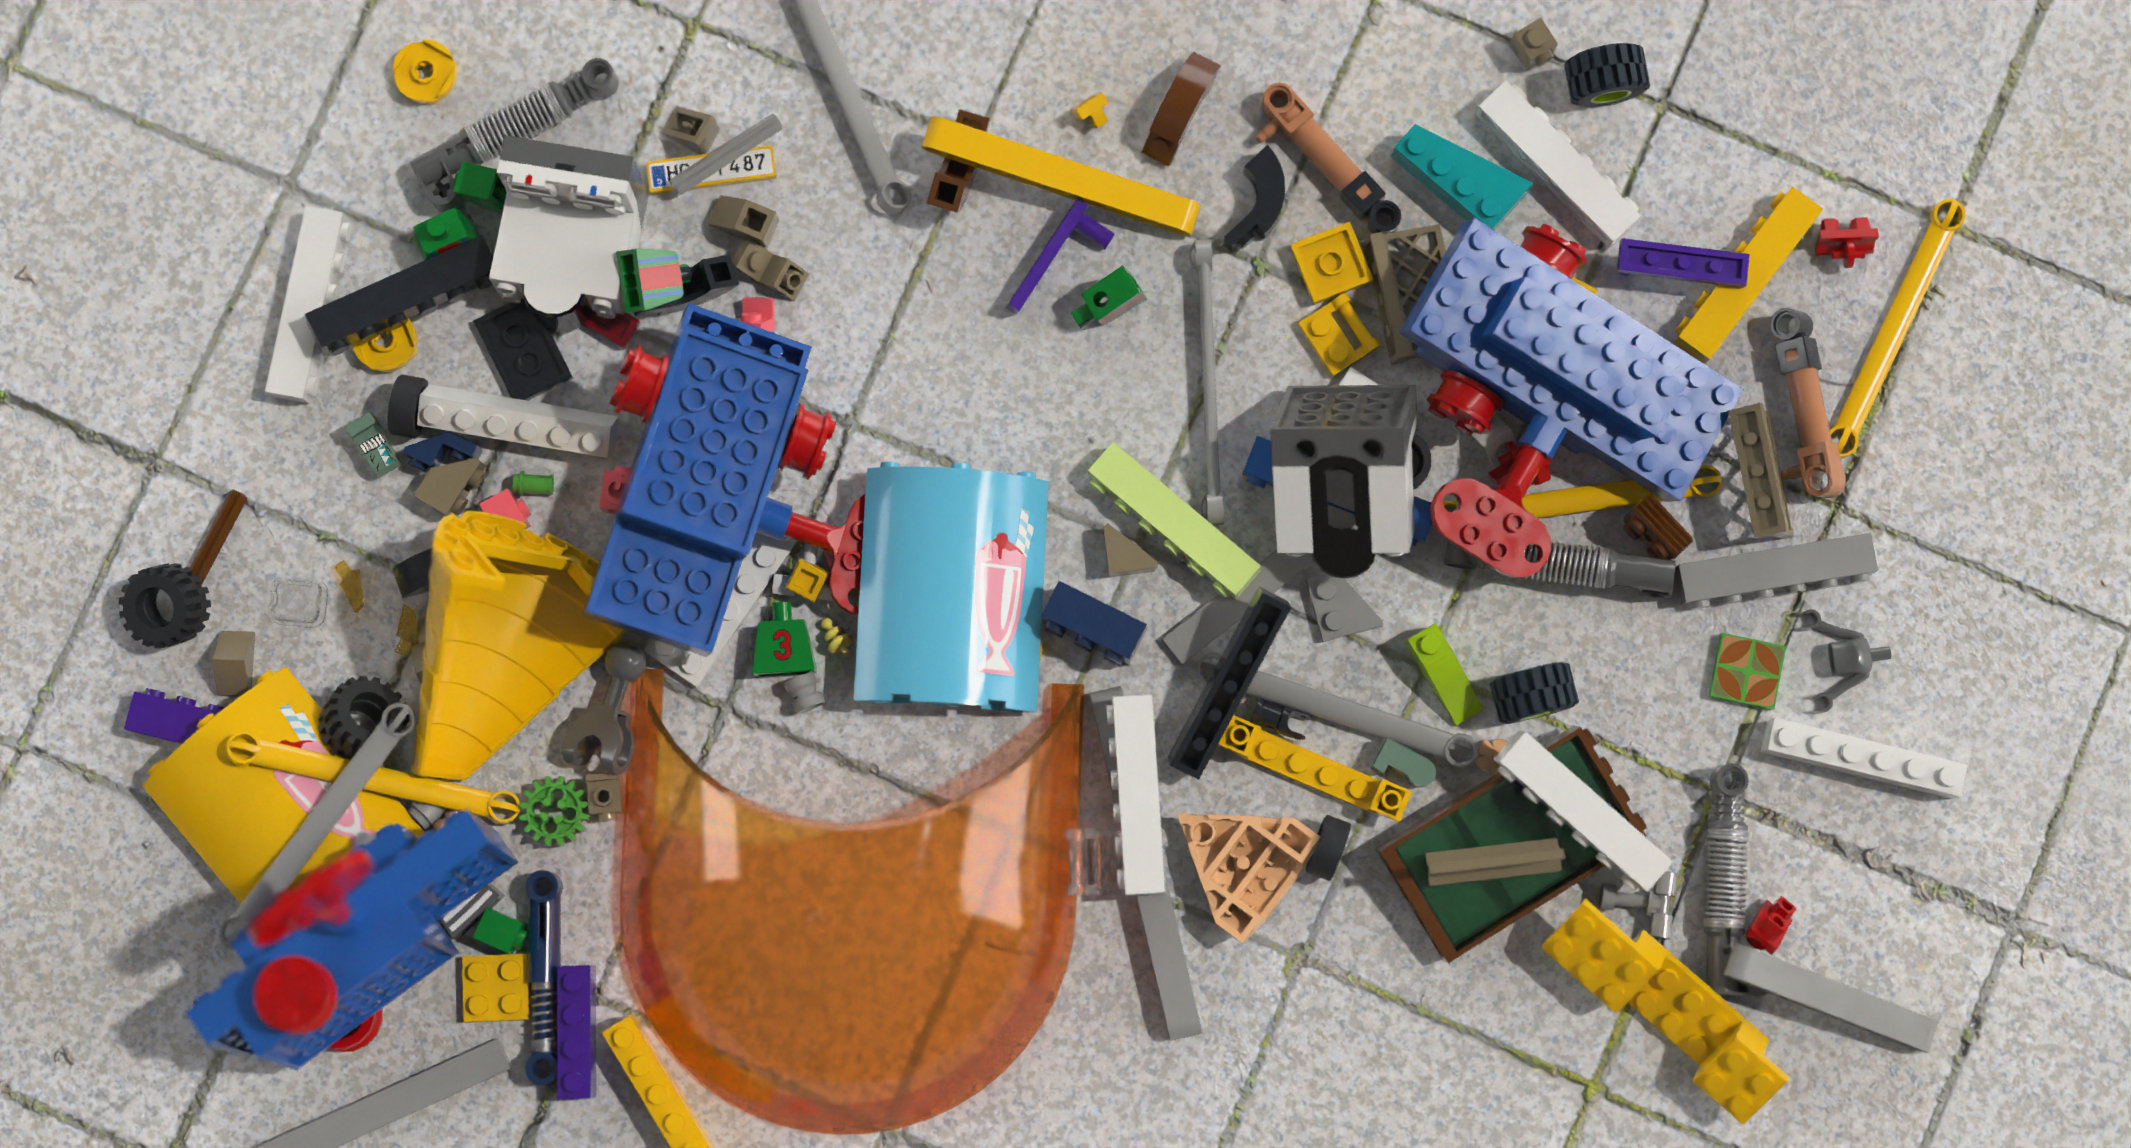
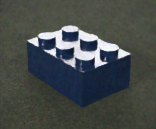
M1058 581L1041 615L1042 623L1045 624L1047 632L1059 638H1063L1064 634L1074 638V645L1090 653L1094 648L1104 653V660L1118 667H1121L1122 663L1130 665L1147 628L1146 623L1061 581Z

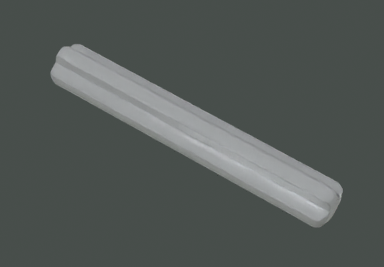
M775 114L767 116L670 180L672 188L678 195L687 192L781 131V122Z

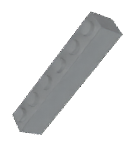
M1871 533L1682 563L1678 564L1675 568V579L1680 605H1690L1691 610L1710 607L1709 601L1722 600L1723 605L1741 602V596L1754 594L1756 600L1773 597V591L1786 589V594L1806 591L1805 586L1818 584V589L1838 586V580L1850 579V584L1866 582L1870 580L1869 575L1878 571L1872 535Z

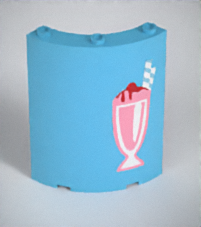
M881 462L880 467L867 468L853 701L869 704L931 702V705L962 707V704L979 706V709L1007 713L1037 712L1049 481L1036 479V473L1017 472V475L973 470L971 465L966 463H952L951 468L900 467V463Z

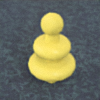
M830 618L822 619L821 627L827 630L824 639L826 642H830L828 651L832 654L842 652L843 655L848 654L847 647L852 642L851 635L843 634V629L840 626L833 627V622Z

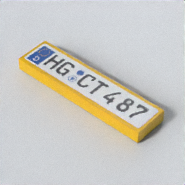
M773 146L754 147L690 190L776 179ZM710 153L646 162L650 194L675 192L670 184V180Z

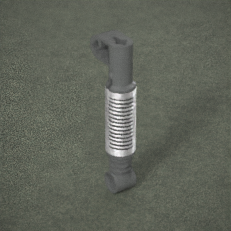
M602 58L591 59L579 71L580 76L577 77L576 74H573L572 80L567 77L565 84L562 81L558 83L551 81L540 87L541 92L536 89L535 93L530 92V96L526 94L525 99L520 97V101L515 100V104L510 102V107L505 105V110L503 108H500V112L495 110V115L490 113V118L485 115V120L480 118V123L475 121V126L472 123L467 127L465 126V128L460 130L458 136L410 161L411 167L427 198L441 213L452 208L460 210L464 204V199L453 192L454 174L460 170L463 161L479 165L483 164V162L486 163V161L494 158L493 153L496 156L499 155L498 151L500 150L501 152L505 135L529 139V134L531 137H534L533 132L537 135L539 134L538 129L541 132H544V126L546 129H549L548 124L554 127L550 117H553L556 124H559V122L561 123L572 116L573 111L576 110L575 105L578 104L579 107H582L584 100L586 103H589L590 97L594 100L611 97L619 87V79L609 62ZM607 74L603 82L594 83L596 76ZM441 181L447 189L448 196L444 198L443 193L435 185L436 183Z
M1447 541L1444 565L1460 569H1476L1477 564H1479L1480 569H1485L1486 564ZM1551 541V552L1547 563L1540 571L1532 574L1530 579H1534L1535 575L1537 581L1540 576H1542L1543 581L1548 577L1549 582L1551 578H1554V582H1557V578H1560V583L1563 582V579H1566V584L1571 580L1572 585L1576 580L1578 586L1580 581H1583V586L1586 585V582H1589V587L1592 586V583H1595L1594 587H1599L1600 589H1610L1614 585L1638 588L1641 595L1667 599L1672 598L1676 561L1618 554L1615 549H1607L1606 547L1600 549L1599 546L1594 551L1593 545L1588 550L1587 545L1583 548L1580 544L1577 548V545L1574 543L1571 548L1570 543L1565 547L1564 542L1559 546L1558 541L1555 544ZM1530 544L1525 548L1524 555L1526 560L1533 563L1538 559L1539 551L1535 545Z
M1732 763L1714 769L1709 779L1712 796L1716 797V800H1712V805H1716V808H1712V813H1716V816L1711 817L1706 830V838L1715 840L1706 842L1711 845V847H1706L1707 850H1710V853H1706L1707 856H1710V859H1706L1710 864L1705 865L1706 868H1710V870L1705 871L1706 874H1710V876L1705 877L1709 882L1704 883L1709 886V888L1704 889L1709 892V894L1704 895L1709 897V899L1704 900L1705 903H1709V905L1704 906L1705 909H1708V911L1704 912L1708 917L1703 918L1705 920L1703 922L1704 932L1708 936L1706 984L1717 994L1764 996L1768 993L1742 983V992H1739V981L1724 975L1735 943L1740 944L1741 936L1745 934L1746 928L1744 923L1746 917L1741 915L1745 914L1746 911L1741 908L1746 907L1745 904H1742L1746 899L1742 897L1747 894L1742 891L1747 888L1742 885H1745L1747 882L1742 879L1747 878V875L1743 873H1746L1748 870L1743 867H1746L1748 864L1743 861L1748 860L1747 857H1744V855L1748 854L1747 851H1744L1748 846L1743 844L1748 843L1749 835L1747 834L1748 826L1744 822V818L1740 817V814H1744L1745 810L1740 809V807L1745 806V801H1741V798H1745V790L1748 787L1749 778L1743 767ZM1725 772L1732 773L1736 779L1735 786L1731 790L1723 785L1722 778Z

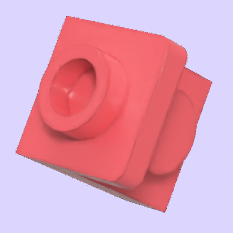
M763 297L743 298L742 317L736 320L769 332L775 330L774 299Z

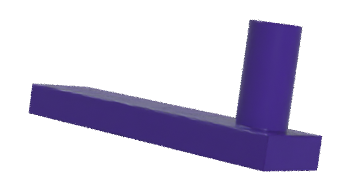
M1079 198L1073 203L1005 307L1015 315L1021 310L1073 229L1104 250L1107 248L1115 233L1084 213L1089 206L1087 203Z
M1622 238L1619 241L1616 268L1617 272L1623 276L1634 274L1744 288L1747 286L1750 254Z

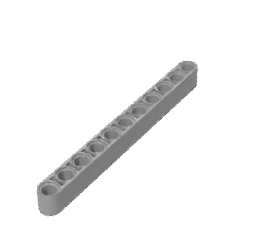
M1121 686L1089 693L1111 790V771L1117 770L1116 757L1110 758L1109 738H1115L1114 725H1108L1107 705H1113V697L1124 696ZM1112 790L1114 803H1119L1118 790ZM1164 870V894L1136 895L1166 1026L1170 1041L1202 1034V1028Z

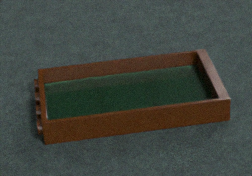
M1573 725L1542 745L1647 838L1644 830L1647 829L1644 820L1637 812L1632 813L1627 804L1630 801L1627 792L1621 784L1616 786L1610 776L1613 773V769L1604 756L1599 758L1593 748L1597 743L1587 728L1582 730L1581 727ZM1499 772L1375 848L1438 954L1447 963L1452 962L1604 867L1596 859L1595 856L1598 852L1592 846L1588 845L1585 848L1571 836L1574 831L1567 824L1564 823L1562 826H1559L1546 814L1549 809L1542 802H1539L1537 805L1534 804L1522 793L1525 787L1516 779L1513 783L1509 782ZM1557 838L1559 849L1564 850L1565 859H1560L1561 871L1429 886L1425 853Z

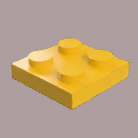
M1350 221L1290 244V249L1313 305L1373 283L1374 279Z
M528 953L462 956L463 1022L531 1019Z

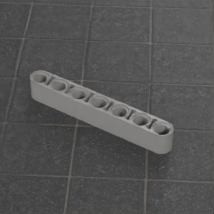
M1736 943L1733 946L1724 973L1726 977L1924 1053L1929 1052L1938 1025V1021Z

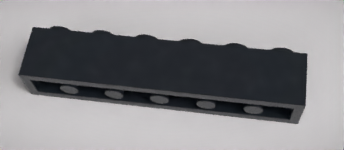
M480 235L305 313L306 323L323 357L331 354V356L339 355L348 350V345L359 340L362 343L368 342L379 335V331L388 327L397 329L408 322V318L420 314V316L428 315L438 308L437 305L448 300L450 303L457 302L467 296L466 292L477 287L479 290H483L492 286L489 275L493 255L483 235Z
M1260 586L1258 587L1168 755L1170 766L1198 780L1200 779L1291 609L1287 600Z

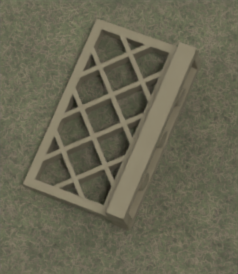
M1440 224L1390 234L1374 233L1370 234L1362 242L1366 261L1374 279L1372 287L1391 365L1403 363L1409 359L1420 358V356L1415 354L1416 350H1413L1411 341L1399 334L1408 318L1404 314L1403 305L1407 299L1415 304L1417 303L1419 298L1413 295L1412 291L1419 281L1425 285L1428 284L1430 279L1423 275L1430 263L1438 266L1446 252ZM1433 234L1436 247L1431 254L1416 245L1420 236ZM1415 237L1412 242L1407 239V238ZM1398 240L1408 247L1401 260L1390 253L1387 242ZM1412 250L1427 260L1420 272L1404 263ZM1400 268L1415 277L1408 291L1397 284L1395 276Z
M1762 403L1728 410L1754 537L1772 536L1782 539L1794 537L1769 413L1764 411Z
M1557 838L1425 853L1429 886L1561 871L1560 859H1565L1564 850L1559 849Z

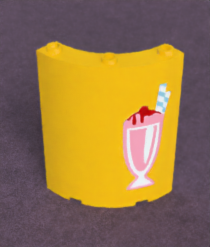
M286 666L275 673L272 670L265 672L257 679L256 686L237 698L217 715L214 716L211 713L204 717L197 724L199 730L180 745L166 760L163 759L157 762L148 770L151 776L142 785L240 904L244 902L334 783L255 764L238 766L228 759L226 754L228 740L234 733L239 731H249L258 739L334 756L329 752L332 747L330 745L325 746L322 741L325 734L319 733L318 727L321 722L318 720L322 709ZM239 738L234 740L255 745L251 740L247 738ZM230 748L232 754L240 760H247L255 755V753L248 750ZM338 753L335 755L337 757H343ZM362 789L286 890H295L302 885L304 877L317 868L324 869L334 861L347 855L360 844L367 845L377 838L375 834L388 824H400L414 833L417 839L424 835L425 832L395 796Z

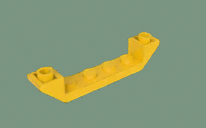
M1234 715L1218 744L1250 762L1367 812L1397 822L1401 821L1412 791L1387 780L1375 779L1261 730L1260 726Z

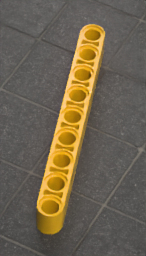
M937 116L930 117L921 146L922 149L930 153L1073 200L1079 198L1088 205L1184 236H1192L1201 208V204L1191 199Z

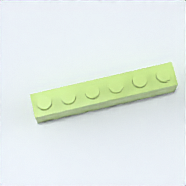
M1114 442L1089 468L1088 474L1092 479L1089 484L1102 495L1108 492L1114 497L1116 501L1113 504L1127 516L1133 513L1141 520L1138 525L1150 536H1153L1155 533L1165 540L1162 545L1176 557L1179 554L1190 561L1187 566L1199 577L1202 578L1204 574L1214 582L1212 585L1213 589L1224 598L1230 595L1236 600L1261 572L1260 564Z

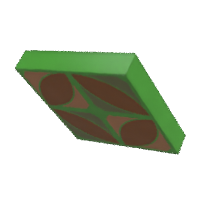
M1721 633L1708 697L1774 710L1786 646Z

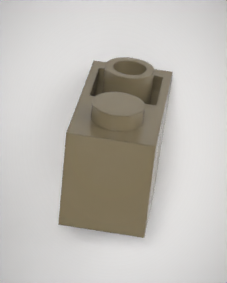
M720 195L708 225L741 239L744 237L752 239L767 249L779 223V218L776 211L747 199Z
M477 458L433 467L429 470L413 496L444 516L452 513L459 516L468 503L466 497L471 489L478 488L484 480L486 465Z

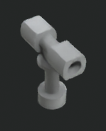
M1665 871L1654 884V891L1649 890L1646 896L1617 892L1616 885L1602 883L1599 895V909L1613 911L1615 905L1644 909V915L1650 916L1648 933L1653 938L1668 940L1671 936L1673 916L1669 915L1670 898L1676 895L1678 873Z

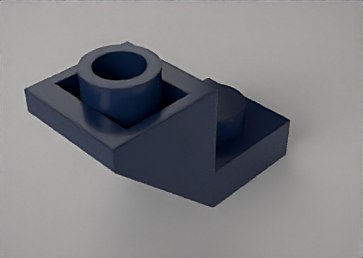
M446 432L408 445L402 453L410 458L408 464L426 472L428 467L440 466L448 449H451L449 455L460 461L468 460V458L479 459L483 450L455 434Z

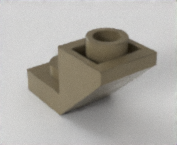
M746 237L743 238L732 259L733 266L737 271L792 301L796 300L810 274L788 258L774 255L752 239Z

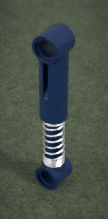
M539 870L532 873L526 882L528 894V983L533 984L531 989L534 990V995L531 997L534 999V1004L531 1006L534 1008V1013L531 1015L534 1017V1022L531 1024L534 1026V1032L531 1033L534 1035V1041L531 1042L532 1052H529L525 1071L528 1079L534 1084L548 1085L558 1080L557 1042L554 1041L557 1039L554 1036V1031L557 1030L554 1027V1022L557 1021L554 1018V1013L557 1012L554 1004L557 1003V1000L554 999V994H557V991H555L557 989V966H561V894L563 892V883L554 872ZM543 878H548L552 882V890L546 896H541L537 891V884ZM544 904H545V936H544ZM542 1059L548 1060L552 1066V1071L546 1078L539 1076L536 1069L537 1064Z

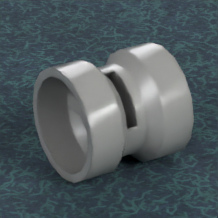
M814 672L800 675L784 683L787 693L795 698L792 706L796 714L810 711L826 703L823 694L816 691L817 679Z

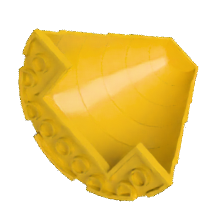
M465 511L461 519L452 513L439 522L432 540V566L430 569L429 605L426 613V638L423 649L419 723L416 729L414 762L410 767L414 774L422 778L437 777L448 781L453 779L466 781L497 751L523 730L533 718L559 697L560 691L622 638V634L627 630L582 616L599 565L598 560L548 532L540 537L536 533L526 530V523L497 514Z

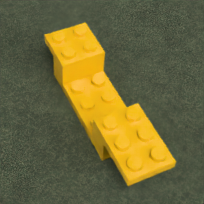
M1585 899L1542 944L1541 948L1612 1011L1617 1014L1629 1003L1699 1065L1693 1082L1742 1125H1745L1788 1082L1789 1076L1764 1055L1770 1039L1644 929L1632 940Z

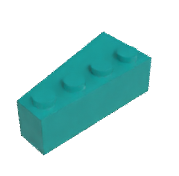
M1416 124L1398 142L1391 155L1396 162L1464 220L1476 218L1493 230L1498 228L1529 193L1533 185L1532 182Z

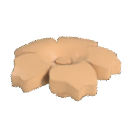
M1501 738L1499 740L1494 739L1492 745L1486 739L1479 743L1477 753L1482 756L1475 760L1477 768L1482 769L1484 772L1490 768L1491 776L1498 773L1497 769L1500 765L1494 761V758L1508 742Z

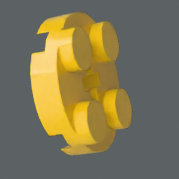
M430 39L414 44L411 42L405 45L394 59V80L400 92L409 100L420 104L435 105L453 90L458 78V66L451 52L443 44ZM428 64L432 65L431 72L433 74L430 77L420 79L421 74L418 72V68L420 66L426 68Z
M408 318V322L397 329L388 327L379 331V335L368 342L362 343L359 340L352 344L357 358L375 372L388 373L405 367L410 360L415 358L418 351V334L414 324ZM386 332L388 336L393 335V340L387 348L383 345H377V341L381 340L380 334Z

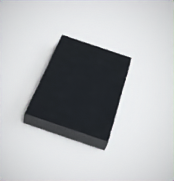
M521 298L520 303L510 302L473 320L511 398L529 401L573 379L541 311L535 309L527 299Z

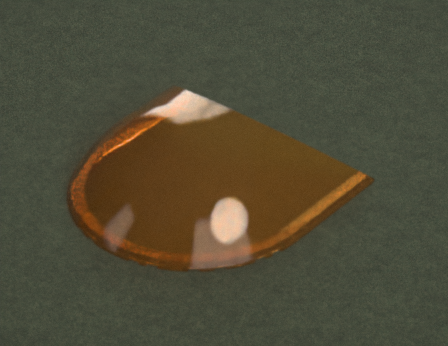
M645 669L641 677L631 682L630 714L632 717L629 726L635 737L636 748L626 772L620 886V926L626 962L642 1007L658 1035L678 1061L701 1083L720 1097L752 1115L790 1128L835 1135L870 1134L895 1130L926 1121L955 1108L979 1093L999 1077L1025 1050L1046 1019L1066 974L1073 945L1077 907L1084 684L1052 683L1050 727L1022 757L998 776L974 791L940 807L907 817L877 822L836 823L808 820L776 812L756 804L721 785L697 766L675 742L662 723L665 670Z

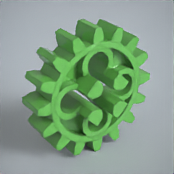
M546 776L545 785L543 786L537 781L533 782L536 790L533 793L526 790L524 792L526 797L529 798L528 803L523 802L519 804L521 808L526 809V814L519 816V820L528 821L529 823L524 828V831L526 833L535 831L533 840L536 842L545 837V845L550 847L554 839L557 840L558 845L561 847L565 846L566 837L575 842L577 837L574 832L576 830L586 831V828L581 824L582 820L591 819V816L584 813V809L588 808V802L581 800L586 794L585 790L582 789L575 792L577 783L572 780L566 786L565 777L559 776L556 783L553 782L550 776ZM561 789L564 796L557 802V807L566 811L574 808L576 810V817L573 820H568L565 816L556 815L554 822L557 824V830L554 833H549L547 825L553 821V816L546 812L536 814L534 806L542 802L544 806L554 808L556 801L553 798V794L556 790Z

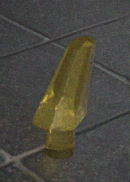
M343 560L334 569L343 579L340 586L354 612L358 613L364 605L360 570H352Z
M403 604L396 636L401 638L395 653L407 657L412 643L419 644L415 610Z

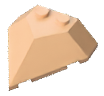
M1177 813L1216 924L1243 944L1268 919L1302 873L1317 847L1320 836L1297 819L1289 817L1264 818L1261 816L1190 815L1189 813Z

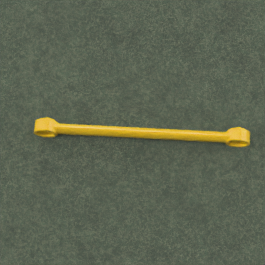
M1943 200L1931 211V223L1834 427L1830 430L1831 435L1836 431L1843 432L1838 443L1841 459L1850 456L1857 449L1858 435L1954 232L1965 221V209L1956 200ZM1942 206H1949V211L1941 224L1937 217V211ZM1956 211L1958 221L1955 226L1948 227ZM1848 437H1850L1851 447L1848 452L1842 454L1841 451Z
M1710 465L1700 466L1697 473L1704 471L1711 473L1713 476L1693 479L1683 498L1695 496L1700 499H1708L1713 497L1722 486L1720 472ZM1624 480L1525 494L1522 503L1529 513L1537 518L1637 505L1648 494L1653 495L1658 501L1665 500L1633 480ZM1706 483H1716V488L1711 493H1702L1695 487ZM1456 501L1443 502L1444 508L1453 507L1456 509L1458 505Z
M249 731L234 733L229 738L226 746L228 759L238 766L255 764L329 782H335L351 761L350 759L258 739ZM239 738H247L251 740L255 745L234 740ZM230 748L248 750L255 753V755L250 759L240 760L232 754ZM379 767L363 788L464 812L468 810L475 815L488 817L493 823L498 825L511 823L520 812L519 799L510 791L501 790L494 793L433 778H422L415 774L385 767ZM505 797L510 799L514 804L503 801H497L494 799ZM491 807L504 808L515 813L511 818L501 819L493 814Z

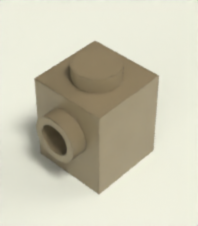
M1542 18L1514 33L1510 42V46L1526 71L1535 65L1541 67L1552 60L1558 45Z

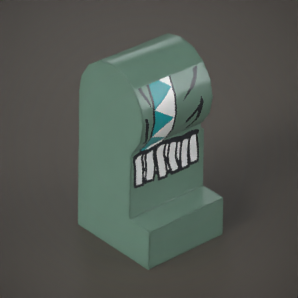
M370 411L344 426L378 478L383 477L402 465L378 419Z
M1389 738L1384 741L1370 768L1381 775L1385 772L1386 768H1389L1405 776L1408 783L1417 788L1429 785L1436 775L1435 766L1429 759Z

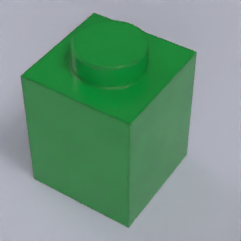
M486 907L473 938L506 953L514 954L515 950H521L526 942L528 932L525 931L527 924L495 909Z

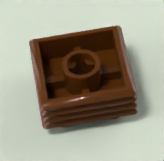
M1648 494L1623 517V522L1625 523L1623 526L1624 531L1633 540L1637 541L1640 539L1648 547L1645 552L1650 558L1674 560L1693 543V537L1653 495Z

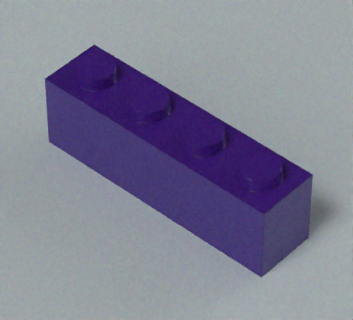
M146 688L145 694L134 691L124 729L183 744L199 730L197 724L204 717L211 713L215 716L226 707L209 703L208 708L204 709L195 706L197 700L177 696L176 701L164 699L165 692Z
M594 965L557 966L558 1099L596 1098V966Z

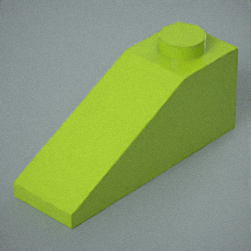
M1436 623L1409 638L1404 643L1455 726L1484 709L1452 648Z

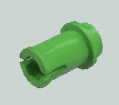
M521 471L520 474H514L513 493H519L520 496H524V493L553 495V474L534 475L525 474V471Z

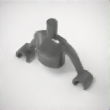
M1809 609L1801 615H1811L1814 623L1813 625L1804 626L1803 629L1812 630L1816 628L1837 638L1846 639V641L1830 642L1828 644L1832 675H1853L1843 680L1827 693H1820L1813 697V699L1822 698L1825 700L1826 707L1815 710L1816 713L1822 714L1832 708L1834 699L1865 681L1870 676L1872 661L1891 659V649L1889 646L1870 648L1867 639L1864 638L1862 633L1821 621L1818 611Z

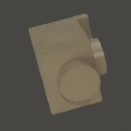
M600 773L585 775L589 815L597 816V821L616 820L617 814L625 813L622 774ZM602 791H608L610 794L609 800L605 803L599 801V794Z

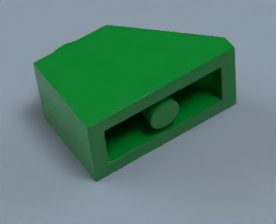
M463 161L460 170L454 178L453 192L467 202L502 215L507 191L497 174V169Z

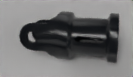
M1259 697L1251 723L1275 729L1276 734L1297 740H1305L1306 737L1303 734L1290 730L1288 720L1292 717L1311 720L1312 717L1307 713L1288 706L1280 708L1265 703L1264 699Z

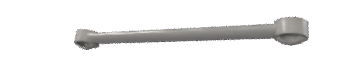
M793 0L879 190L876 196L877 204L888 214L901 213L911 202V191L903 181L898 179L818 0ZM890 188L896 190L901 195L902 205L897 206L893 204L890 197Z
M1195 240L1190 248L1189 259L1191 266L1198 272L1208 493L1202 499L1200 511L1202 517L1209 523L1219 525L1224 524L1223 493L1220 491L1211 292L1212 244L1211 240ZM1194 248H1195V264H1194V262L1192 261V258H1191V252H1192V250H1193ZM1205 500H1206V516H1207V518L1205 517V515L1203 514V511H1202V506H1203V503L1205 502Z
M1211 652L1200 658L1196 672L1202 683L1207 684L1208 680L1202 676L1200 668L1214 671L1216 667L1214 664L1203 661L1210 658L1220 660L1222 655L1219 653ZM1257 671L1245 693L1383 739L1389 738L1399 744L1445 758L1456 767L1469 766L1477 757L1476 743L1467 734H1452L1261 671ZM1464 739L1473 745L1474 749L1452 742ZM1448 749L1468 754L1471 757L1467 761H1455L1449 756Z
M394 703L385 709L382 720L234 915L223 922L219 937L227 948L235 950L231 942L238 937L237 933L275 904L274 899L286 891L403 735L408 734L413 729L416 716L414 710L409 705ZM396 707H402V711L388 727L386 721L389 712ZM409 712L411 714L410 725L405 730L396 732L395 729ZM234 920L241 921L230 937L226 939L225 929L227 925Z

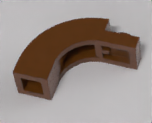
M1194 51L1190 54L1174 79L1149 129L1150 133L1141 153L1168 167L1172 164L1196 111L1212 88L1220 70V64Z
M959 109L956 122L987 132L991 118ZM944 158L940 170L935 172L926 204L956 213L960 212L968 197L978 168Z

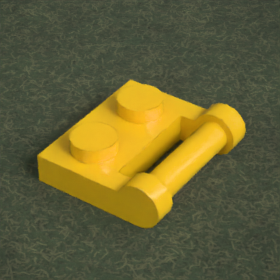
M1346 292L1298 322L1299 328L1332 378L1381 347L1376 337L1372 338L1350 305L1351 299ZM1338 310L1341 312L1361 342L1362 346L1354 350L1332 317L1333 313Z

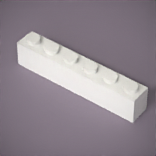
M1505 80L1478 106L1475 115L1609 249L1641 217L1638 213L1637 205L1630 198H1623L1615 190V183L1607 175H1600L1592 167L1594 166L1592 160L1584 152L1578 153L1570 145L1571 140L1566 133L1560 129L1556 131L1548 123L1549 118L1539 107L1533 108L1525 100L1527 97L1519 86L1515 84L1511 86Z
M305 206L265 392L273 398L310 404L311 396L317 394L319 379L316 377L318 365L323 364L325 356L323 357L306 323L305 313L338 298L337 275L338 272L341 273L344 269L345 254L342 252L344 243L350 240L352 224L349 223L348 217L343 212Z
M429 384L420 394L417 425L608 458L615 448L619 416Z
M1152 694L1113 697V705H1107L1108 725H1114L1115 738H1109L1110 758L1116 757L1117 770L1111 771L1112 790H1118L1119 803H1113L1114 823H1121V836H1115L1116 856H1123V869H1117L1118 889H1125V896L1164 894L1165 880Z
M1772 718L1767 721L1760 751L1761 753L1949 799L1961 797L1968 766L1967 764L1779 718Z
M1519 730L1494 758V761L1500 765L1497 771L1511 783L1516 779L1525 787L1522 793L1536 805L1542 802L1549 809L1546 814L1559 826H1562L1564 823L1567 824L1574 831L1571 836L1585 848L1588 845L1592 846L1598 852L1595 856L1596 859L1611 870L1613 866L1623 874L1620 880L1633 891L1639 888L1648 892L1673 863L1669 857L1526 731Z

